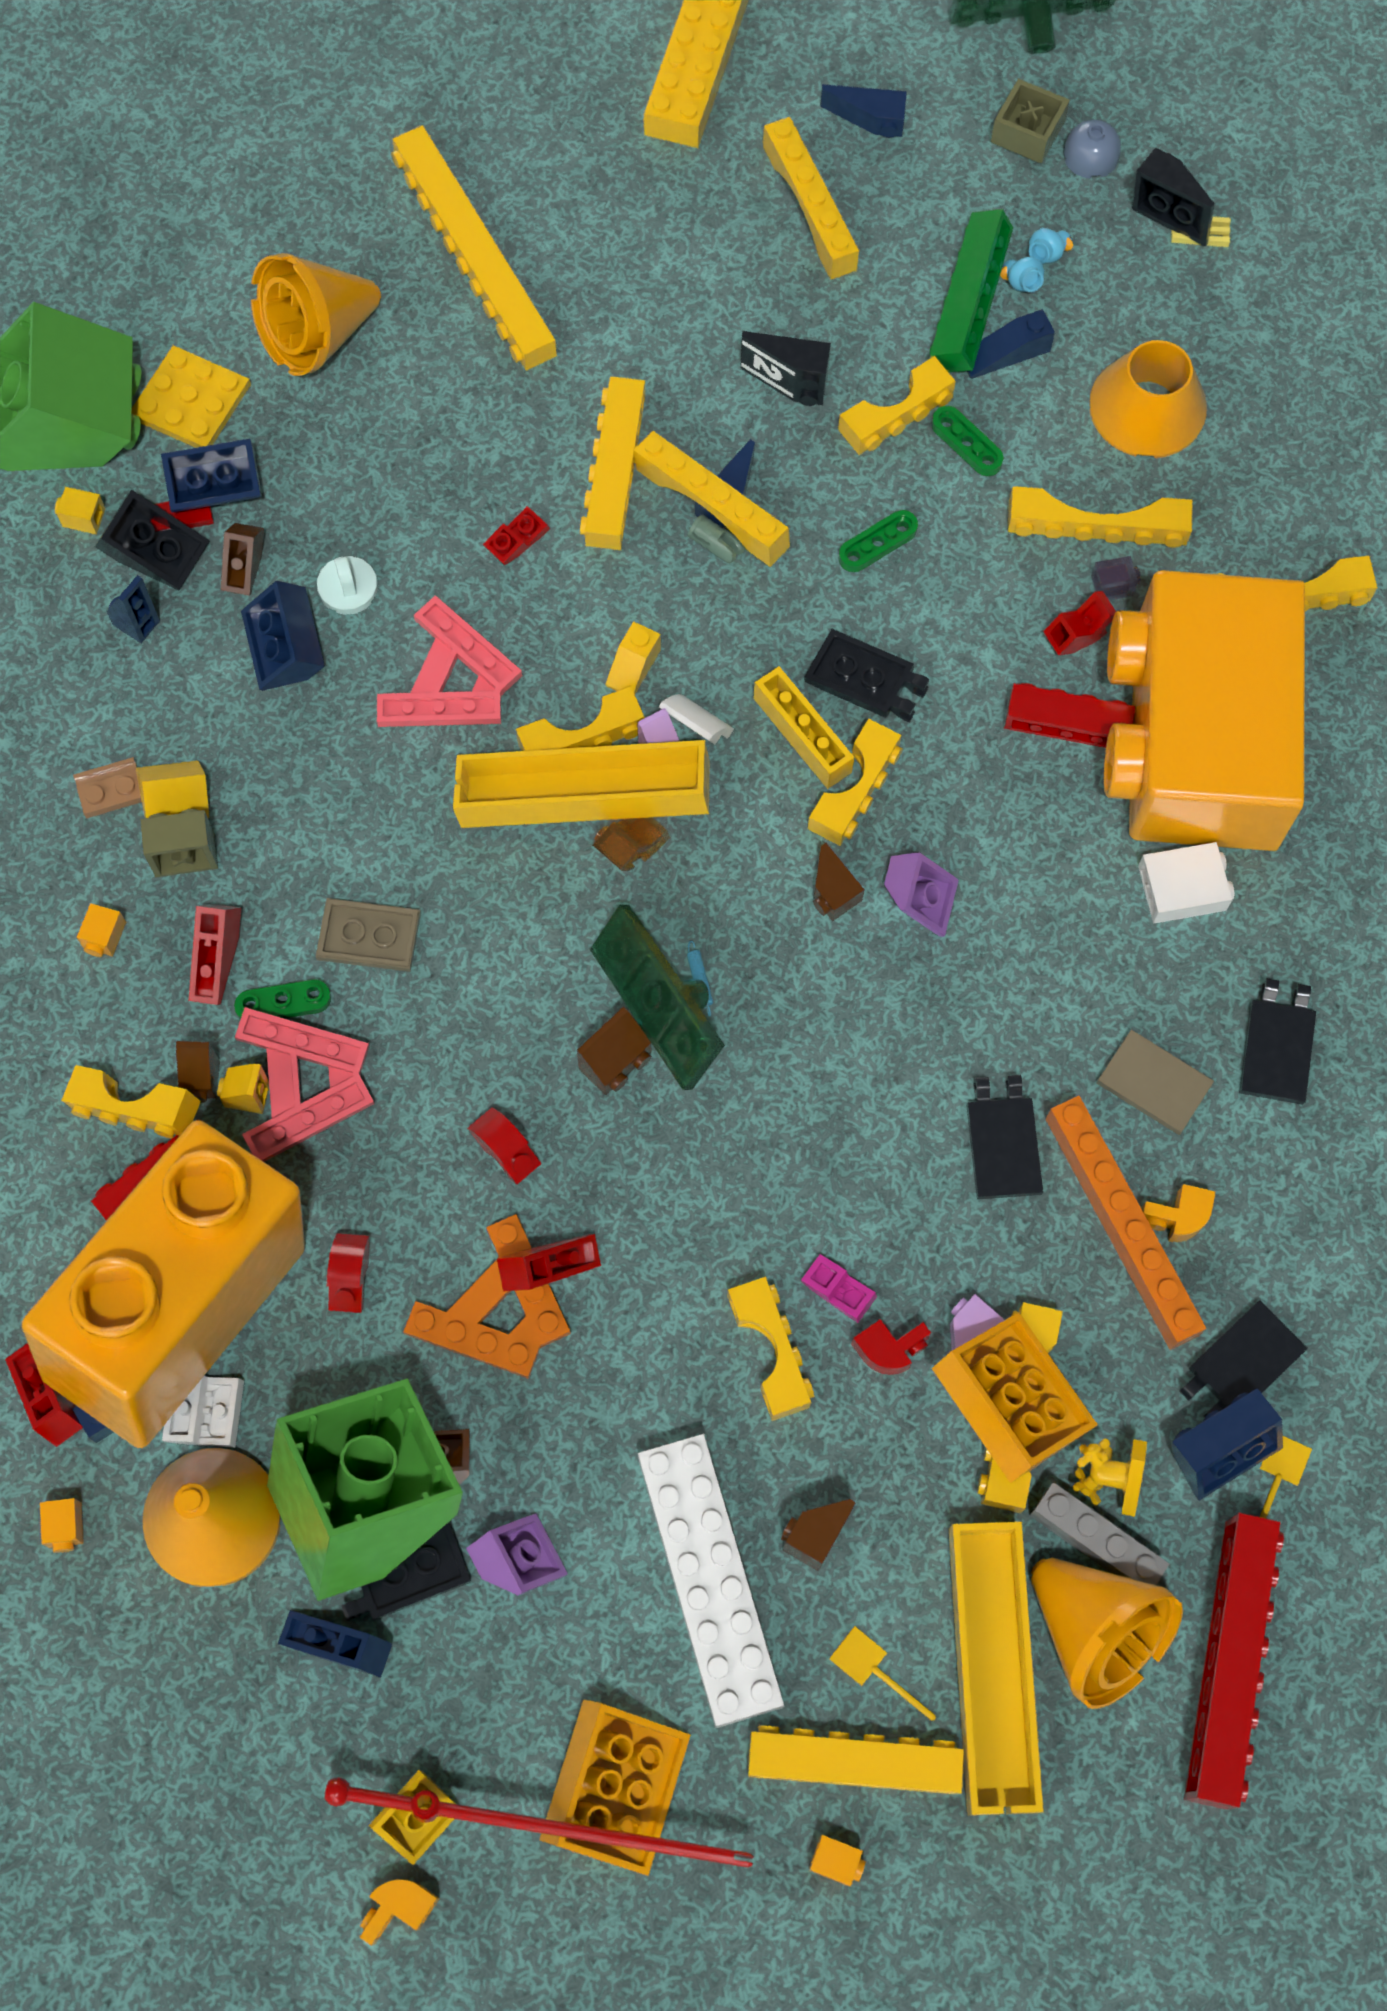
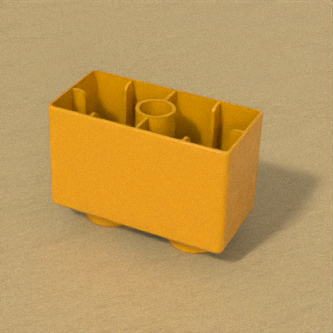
M1166 570L1157 571L1152 577L1140 612L1118 610L1111 624L1107 656L1108 681L1115 685L1133 686L1132 706H1135L1133 724L1114 723L1110 728L1104 761V792L1108 798L1130 799L1129 834L1134 840L1186 845H1203L1217 842L1218 847L1277 851L1304 805L1305 584L1300 580Z
M196 1120L190 1123L23 1318L21 1327L42 1381L134 1447L144 1448L149 1445L305 1251L299 1187L293 1181L204 1121Z

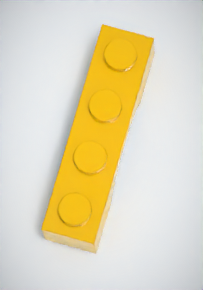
M934 356L911 370L909 380L910 394L904 401L893 406L882 407L863 400L840 414L838 430L858 455L866 450L873 451L879 447L882 440L890 435L893 437L899 435L906 425L914 420L916 422L923 420L930 410L937 406L947 405L953 398L956 381Z
M630 686L603 696L602 707L598 717L590 725L582 729H559L544 718L517 728V742L521 751L611 746L614 741L625 738L628 740L637 737L638 722L645 717Z
M871 719L867 720L854 742L852 752L862 770L863 776L853 788L842 793L824 792L809 817L808 830L841 846L845 838H852L859 824L856 822L860 812L863 814L867 813L873 802L872 792L875 788L879 790L882 788L888 776L885 770L890 763L895 765L902 753L903 748L899 747L900 734Z
M75 1065L61 1100L72 1108L71 1113L80 1118L90 1119L92 1115L98 1117L100 1121L117 1126L118 1122L126 1123L127 1127L140 1132H145L146 1128L153 1129L156 1134L166 1138H173L174 1135L180 1136L189 1124L193 1122L201 1102L187 1089L160 1083L141 1099L130 1102L120 1101L118 1082L104 1071Z
M766 1277L728 1289L727 1297L738 1327L759 1331L768 1338L775 1350L776 1366L772 1374L761 1384L760 1389L771 1421L810 1408V1398L814 1397L813 1388L809 1379H803L799 1367L803 1366L802 1358L797 1346L791 1348L787 1335L792 1334L786 1315L781 1317L779 1315L776 1304L780 1303V1298L775 1285H769Z

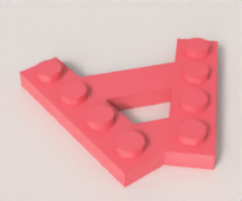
M435 595L414 614L415 621L435 638L410 693L377 694L378 727L501 724V696L522 677V670ZM457 659L478 676L472 691L443 692Z
M246 1007L244 1008L235 1039L267 1050L272 1119L242 1134L254 1156L265 1162L374 1105V1101L360 1077L369 1049V1043ZM298 1058L326 1066L329 1069L330 1089L301 1103Z

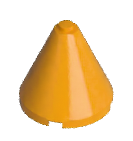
M279 253L263 258L256 266L251 281L253 285L258 284L257 298L251 300V308L260 340L272 360L277 365L285 364L291 369L288 370V373L295 376L317 371L378 307L381 298L378 286L369 279L287 253Z
M207 1448L193 1451L178 1458L165 1468L153 1483L143 1510L144 1538L151 1555L159 1566L177 1580L197 1587L226 1586L238 1582L253 1573L262 1565L273 1550L281 1526L279 1511L267 1486L269 1476L267 1472L248 1456L223 1448Z
M1057 1558L1041 1559L1034 1565L1031 1571V1583L1072 1694L1090 1709L1108 1706L1133 1690L1144 1679L1138 1671L1148 1662L1151 1656L1159 1663L1177 1634L1182 1620L1183 1607L1182 1603L1166 1588Z

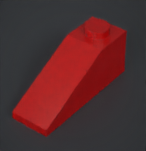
M218 904L196 906L188 1001L214 1005L221 1004L239 940L241 907Z
M595 1234L534 1247L497 1258L503 1291L531 1290L601 1266Z
M28 1343L5 1359L35 1432L58 1447L83 1428L72 1410L76 1407L75 1404L42 1381Z

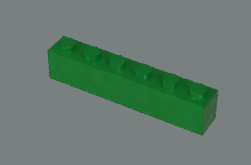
M1003 209L972 212L969 223L965 228L963 244L958 252V261L955 271L951 275V284L948 295L944 299L943 312L937 323L934 342L930 347V357L935 356L948 372L973 371L1014 228Z

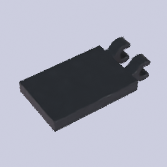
M831 629L804 676L806 683L884 718H887L890 711H892L898 718L909 723L915 714L913 709L916 704L911 700L899 697L900 693L906 687L913 694L924 698L929 689V686H927L929 679L923 675L913 673L914 663L835 629Z
M1266 978L1265 984H1262L1260 1001L1252 1000L1250 1003L1239 1093L1303 1105L1306 1102L1317 1012L1307 1009L1311 986L1298 984L1297 989H1294L1292 1006L1275 1004L1279 980Z
M1021 1075L1008 1076V1080L1005 1081L1008 1100L990 1101L989 1077L976 1078V1082H974L976 1102H968L966 1107L977 1200L1042 1195L1043 1185L1032 1098H1022Z
M1259 1300L1188 1368L1195 1376L1179 1392L1189 1401L1206 1386L1219 1401L1203 1416L1205 1418L1212 1411H1221L1231 1405L1232 1401L1242 1393L1247 1392L1249 1394L1257 1388L1263 1393L1308 1348Z
M448 1522L386 1577L361 1586L364 1597L342 1605L346 1620L349 1621L370 1611L372 1619L375 1621L470 1583L471 1580L450 1523Z

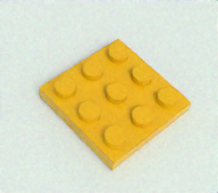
M173 345L132 407L131 414L139 416L141 424L192 447L213 445L251 386V382L247 377Z

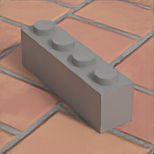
M1054 1482L1047 1488L1029 1515L1112 1574L1156 1585L1169 1566L1168 1562Z

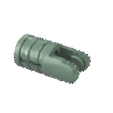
M701 514L694 521L688 532L690 539L695 540L696 543L701 544L702 547L708 549L711 553L729 564L736 559L735 556L737 554H742L746 549L736 536L721 528L717 523L715 524L714 521L708 519L704 514Z

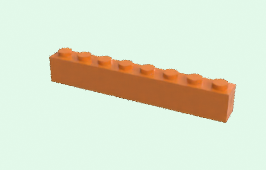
M1080 1095L1051 1108L1045 1120L1168 1348L1172 1350L1199 1337L1207 1328Z

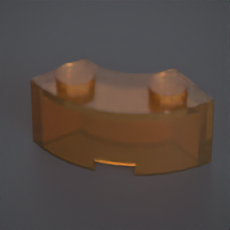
M652 817L622 819L618 823L613 822L609 827L604 826L596 834L593 846L621 871H630L635 867L632 863L640 858L646 862L671 837L668 831Z

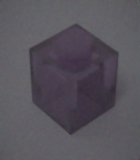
M1131 556L1095 562L1091 574L1095 591H1103L1109 600L1134 596L1136 587L1140 584V572L1137 566H1133Z

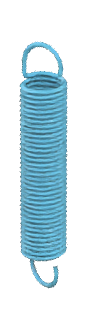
M690 941L687 958L701 1008H707L705 1006H708V1016L710 1017L711 1011L709 1006L713 1004L706 971L700 951L694 950L690 952L689 945L691 942L695 948L694 942Z

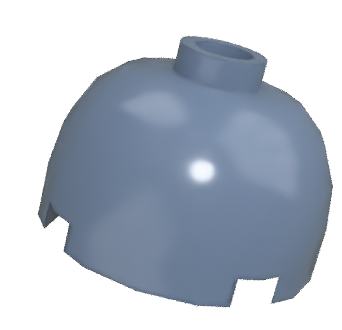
M1097 119L1083 121L1074 127L1064 145L1067 167L1074 174L1084 178L1098 175L1104 177L1114 171L1119 162L1121 140L1116 130L1109 123Z

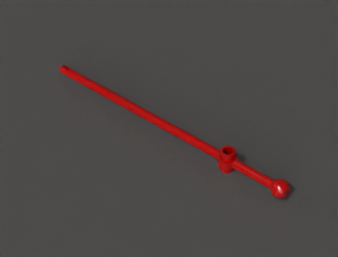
M341 1777L330 1779L325 1790V1801L329 1805L342 1806L347 1801L410 1811L418 1821L423 1823L434 1821L440 1816L734 1866L751 1867L753 1863L734 1859V1857L754 1859V1856L748 1852L441 1802L438 1796L429 1790L420 1791L414 1797L351 1787L350 1783ZM431 1804L430 1808L426 1810L421 1809L422 1805Z

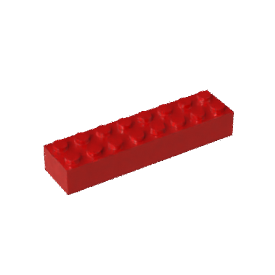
M1238 1513L1225 1522L1184 1800L1226 1810L1240 1808L1241 1802H1245L1247 1799L1249 1782L1244 1780L1246 1765H1251L1254 1754V1745L1249 1743L1251 1729H1256L1259 1719V1708L1254 1707L1256 1693H1261L1264 1683V1673L1260 1672L1261 1657L1266 1658L1269 1648V1637L1265 1636L1266 1622H1271L1274 1613V1602L1269 1601L1271 1587H1276L1279 1577V1567L1274 1566L1276 1553L1281 1552L1284 1542V1533L1279 1532L1281 1523L1279 1521Z

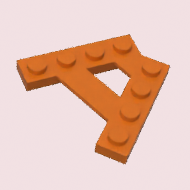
M516 1214L486 1227L499 1258L532 1248ZM496 1260L447 1312L415 1301L403 1333L529 1379L540 1348L571 1334V1331L549 1284L531 1290L515 1291L526 1317L510 1334L481 1325L480 1323L511 1292L503 1291Z

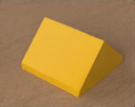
M199 761L136 768L145 818L158 813L166 815L180 814L187 809L204 810L207 818H209L206 776Z
M420 1770L397 1793L414 1797L420 1791L429 1790L438 1796L439 1801L456 1804ZM424 1804L421 1806V1809L426 1810L430 1808L431 1804ZM385 1807L368 1826L414 1865L454 1819L438 1816L434 1821L423 1823L418 1821L410 1811Z

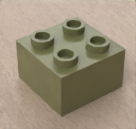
M1018 78L994 121L991 143L1042 164L1065 123L1070 100Z
M187 809L180 814L173 815L158 813L151 815L149 818L140 819L143 853L155 877L218 869L215 834L204 810Z

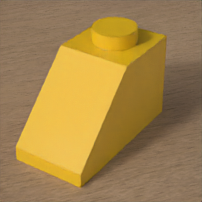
M633 621L618 647L605 686L615 691L631 686L635 695L661 651V634Z
M260 1064L227 1068L225 1078L221 1077L219 1080L217 1095L220 1097L225 1108L263 1114L269 1091V1080Z

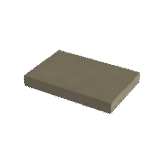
M327 898L316 951V960L411 972L421 911L419 909Z
M1131 1030L1096 1084L1180 1135L1214 1081Z

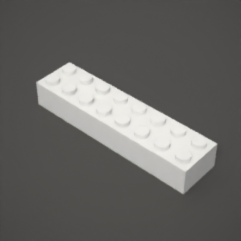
M704 1434L638 1453V1460L715 1728L783 1708V1700Z

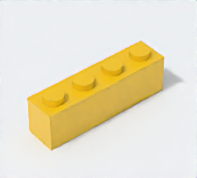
M780 666L754 683L753 699L827 789L852 773L855 757Z

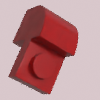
M1095 591L1077 611L1060 613L1043 632L1058 656L1073 654L1097 642L1107 634L1105 628L1113 621L1116 610L1103 591Z
M493 1107L467 1128L483 1150L495 1158L516 1185L541 1165L539 1159L527 1145L528 1141L502 1113Z
M336 1233L330 1250L326 1286H329L328 1311L362 1313L364 1306V1277L369 1266L370 1236Z
M879 1319L856 1335L851 1345L864 1363L872 1370L882 1374L894 1375L910 1369L912 1362L906 1354L910 1353L914 1357L928 1346L926 1340L929 1339L931 1332L925 1323L922 1322L896 1341L882 1320Z

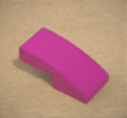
M821 1254L801 1279L802 1283L857 1323H859L877 1298L876 1292L850 1277L847 1270Z

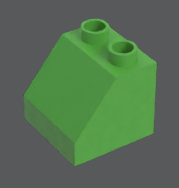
M33 301L0 337V469L21 471L103 467L122 448L126 450L132 449L138 439L141 427L139 416L131 414L132 397L135 395L141 380V367L132 362L133 337Z
M408 1378L276 1419L267 1486L317 1601L383 1579L458 1514L463 1491Z

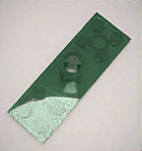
M953 0L948 18L950 25L958 24L959 27H968L973 25L974 22L985 21L986 24H995L1002 19L1023 17L1028 52L1030 54H1042L1050 52L1056 47L1052 21L1053 13L1067 12L1068 15H1076L1083 12V10L1094 9L1095 12H1104L1113 7L1116 0Z
M619 905L590 948V951L682 1090H693L725 1046L701 1011L708 1003V988L700 979H679L630 905Z

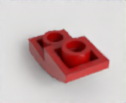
M526 506L508 526L503 523L483 543V546L505 566L550 530V527L533 510Z

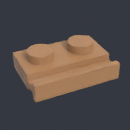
M134 757L73 775L86 819L142 802L136 774L137 765Z

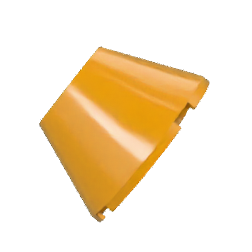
M1152 340L1137 346L1107 366L1099 374L1091 390L1089 410L1095 428L1110 445L1132 456L1138 454L1161 458L1182 451L1198 437L1206 419L1207 402L1203 388L1187 353L1174 343ZM1153 382L1165 387L1170 394L1150 393L1142 389L1137 383Z

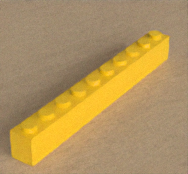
M422 125L393 138L394 151L391 152L394 164L398 169L403 168L405 181L411 190L415 188L417 191V199L422 210L429 211L432 226L436 232H442L444 236L443 242L447 251L450 254L454 252L456 255V263L461 274H467L470 278L469 284L472 292L476 297L481 296L484 301L482 302L484 311L489 319H495L497 323L496 329L500 338L503 341L507 339L511 345L509 350L516 363L521 362L525 370H528L556 357V340L424 126Z

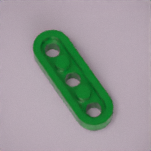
M942 406L934 412L932 419L933 431L976 472L983 476H993L1001 470L1004 456L1000 448L958 409L952 406ZM948 422L951 426L945 427L942 423ZM968 441L972 445L965 446L963 445V442ZM983 461H990L992 465L984 464Z
M907 510L896 511L846 541L839 550V563L841 567L849 572H859L912 540L918 528L916 516ZM903 526L907 530L902 532L899 531L897 528ZM880 541L883 545L875 546L873 542ZM856 556L859 560L851 561L849 557Z
M320 980L246 990L240 993L234 1002V1009L240 1020L245 1005L249 1001L256 1002L255 1006L251 1009L284 1019L323 1012L328 1008L331 1002V993L328 986ZM312 991L319 992L318 997L314 999L308 996ZM280 996L288 997L285 1003H277V999Z

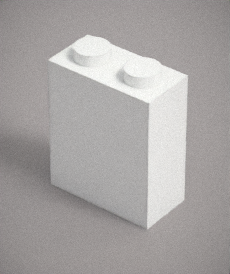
M1217 842L1143 855L1138 868L1153 924L1222 912L1228 909L1232 899H1234V887L1231 881H1227L1225 874L1227 867L1226 858L1223 852H1219Z

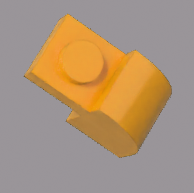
M1183 1184L1177 1192L1174 1208L1146 1201L1141 1209L1153 1230L1165 1231L1166 1228H1169L1168 1241L1183 1242L1196 1236L1208 1222L1212 1213L1216 1191Z
M392 1880L377 1887L369 1896L380 1904L378 1910L373 1907L369 1910L360 1924L364 1931L359 1938L371 1946L375 1945L394 1915L414 1930H420L440 1898L414 1881Z

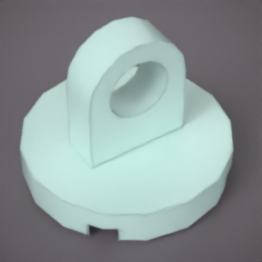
M345 556L328 562L321 569L317 579V590L320 599L327 608L330 607L332 610H336L337 613L343 615L356 614L367 609L374 596L376 597L378 583L371 565L363 559Z

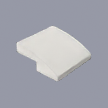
M673 695L662 701L659 705V708H665L669 715L714 745L721 735L728 739L734 728L684 695Z
M204 1376L164 1425L162 1441L177 1444L235 1448L244 1380L240 1378Z

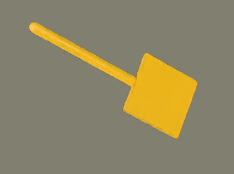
M1283 1436V1449L1262 1461L1260 1469L1274 1475L1275 1479L1261 1511V1518H1267L1282 1479L1298 1486L1311 1454V1448Z
M854 1626L829 1660L861 1686L873 1672L928 1719L934 1721L936 1719L935 1714L877 1667L887 1652Z

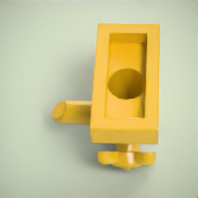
M1104 1438L1099 1444L1080 1445L1079 1450L1084 1456L1077 1461L1079 1468L1076 1469L1075 1475L1080 1481L1073 1485V1490L1080 1491L1083 1495L1089 1496L1092 1503L1098 1505L1101 1499L1096 1491L1101 1490L1103 1486L1121 1489L1124 1492L1121 1514L1135 1517L1145 1466L1147 1441L1133 1439L1130 1461L1127 1463L1112 1460L1111 1443L1107 1438ZM1091 1462L1090 1475L1086 1477L1081 1468Z

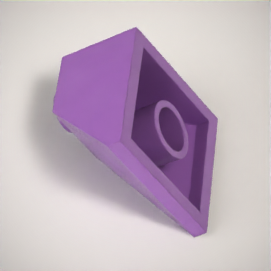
M920 852L891 856L884 885L899 909L936 935L945 936L959 879Z
M536 1513L492 1529L466 1548L482 1580L516 1595L531 1591L563 1578L568 1574Z

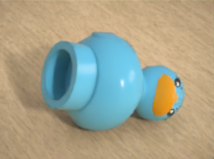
M1040 228L1035 231L1029 241V255L1038 259L1042 264L1053 263L1059 260L1064 251H1070L1073 248L1072 238L1068 232H1055L1048 228Z
M1028 256L1018 261L1013 259L1006 261L1003 264L1000 276L1004 280H1009L1010 285L1017 291L1035 292L1043 284L1044 268L1038 259Z

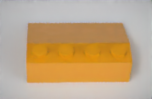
M1019 1312L952 1350L931 1368L1010 1483L1025 1475L1098 1425Z
M583 1699L546 1819L660 1838L691 1735L617 1708ZM542 1833L539 1839L540 1841L649 1876L656 1853Z

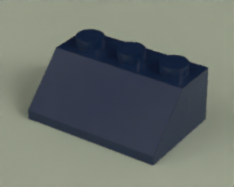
M251 439L161 454L171 513L261 497L258 465Z
M276 580L241 610L259 690L264 691L309 680L325 667L306 587Z
M1258 1388L1249 1394L1245 1392L1238 1395L1231 1405L1225 1409L1212 1411L1204 1418L1202 1423L1192 1429H1183L1172 1441L1173 1455L1198 1501L1283 1449L1282 1418Z

